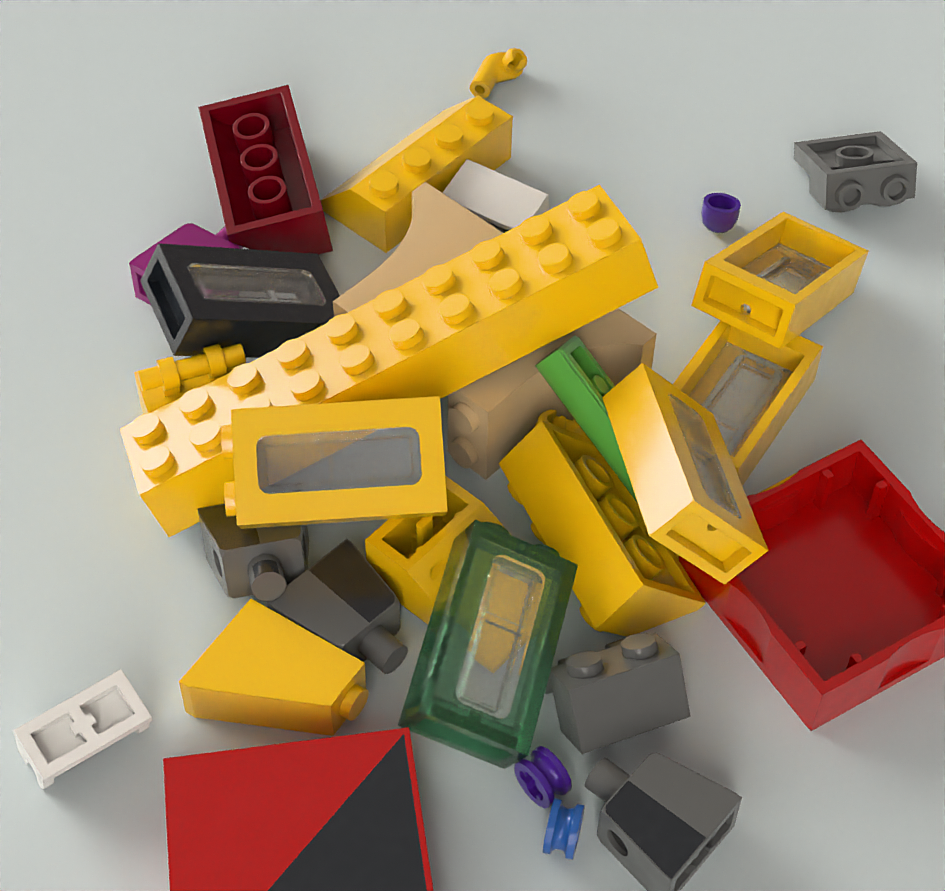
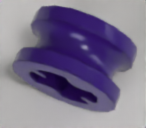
M536 747L531 752L530 761L520 759L514 765L515 776L524 792L533 802L544 809L549 808L553 804L556 793L562 796L572 789L571 778L566 768L556 755L546 747Z

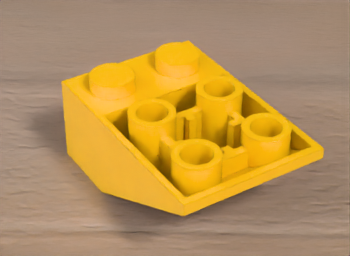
M445 475L448 510L446 516L388 519L365 539L366 560L395 593L401 605L493 674L566 603L567 598L481 500Z

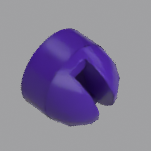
M725 193L706 195L701 209L702 223L708 230L714 233H725L731 230L739 218L740 201L734 196Z

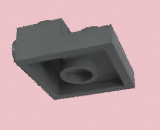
M881 131L794 142V160L810 175L809 193L825 210L848 212L859 208L861 205L892 206L900 204L906 199L915 198L917 162Z

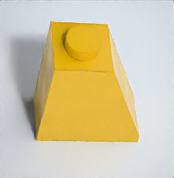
M252 598L179 681L185 712L195 718L334 736L346 719L353 721L357 718L369 696V691L366 689L364 662Z

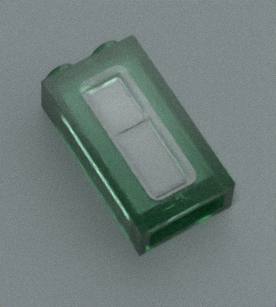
M475 520L454 539L398 726L402 728L409 727L410 731L502 769H506L527 757L531 748L578 564L560 557V554L549 546L541 544L532 545L510 535L505 527L496 523Z

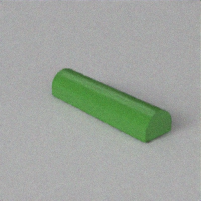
M574 335L538 362L535 367L637 502L602 399L615 385L580 338Z

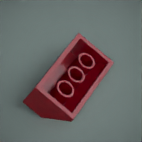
M289 85L198 107L229 242L253 250L314 253L318 255L333 251L324 211Z

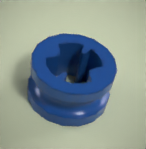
M554 798L546 828L543 853L551 854L553 850L560 849L565 853V858L574 859L585 805L577 804L574 808L568 809L563 805L562 800Z

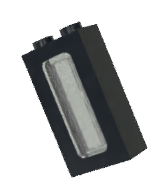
M158 243L140 280L174 356L203 354L204 347L219 344L221 348L241 344L245 358H260L279 348L284 342L297 339L326 324L334 317L333 301L340 296L319 255L314 253Z

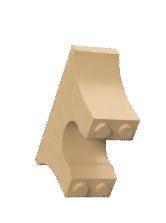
M424 182L412 191V221L404 239L391 256L377 269L333 301L334 317L346 314L372 301L382 292L395 289L423 275L431 267L444 264L472 250L480 242L491 240L503 234V232L427 182ZM617 308L449 394L448 452L461 467L470 468L487 480L501 468L498 463L535 427L541 413L552 409L557 410L556 416L558 417L563 415L566 419H574L535 367L538 362L576 335L616 386L641 363L652 369L657 333Z

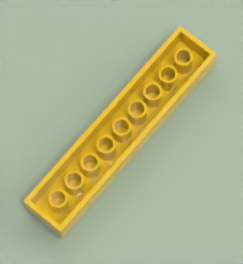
M599 184L587 191L573 195L568 201L540 215L524 220L519 226L491 240L480 242L472 250L444 264L431 267L423 275L395 289L382 292L372 301L346 314L333 317L319 328L297 339L284 342L279 348L250 363L235 367L230 373L213 382L186 392L181 398L160 409L137 417L132 423L120 428L140 497L168 537H171L200 522L198 508L225 504L224 483L234 481L233 458H223L221 425L231 424L230 409L440 396L441 399L657 289L658 284L642 239ZM381 429L264 436L256 444L259 488L263 490Z

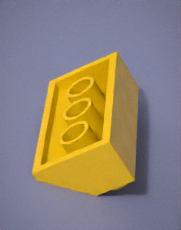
M475 96L447 108L320 200L323 211L387 253L404 239L412 221L413 190L427 182L443 193L467 159L491 170H496L511 158L513 116L480 96Z
M541 420L498 463L509 481L507 484L509 493L518 503L524 506L532 520L530 525L532 532L539 541L548 547L557 562L554 566L556 573L574 591L581 603L580 613L593 629L599 632L605 631L628 637L695 612L706 604L674 552L649 536L638 503L589 438Z

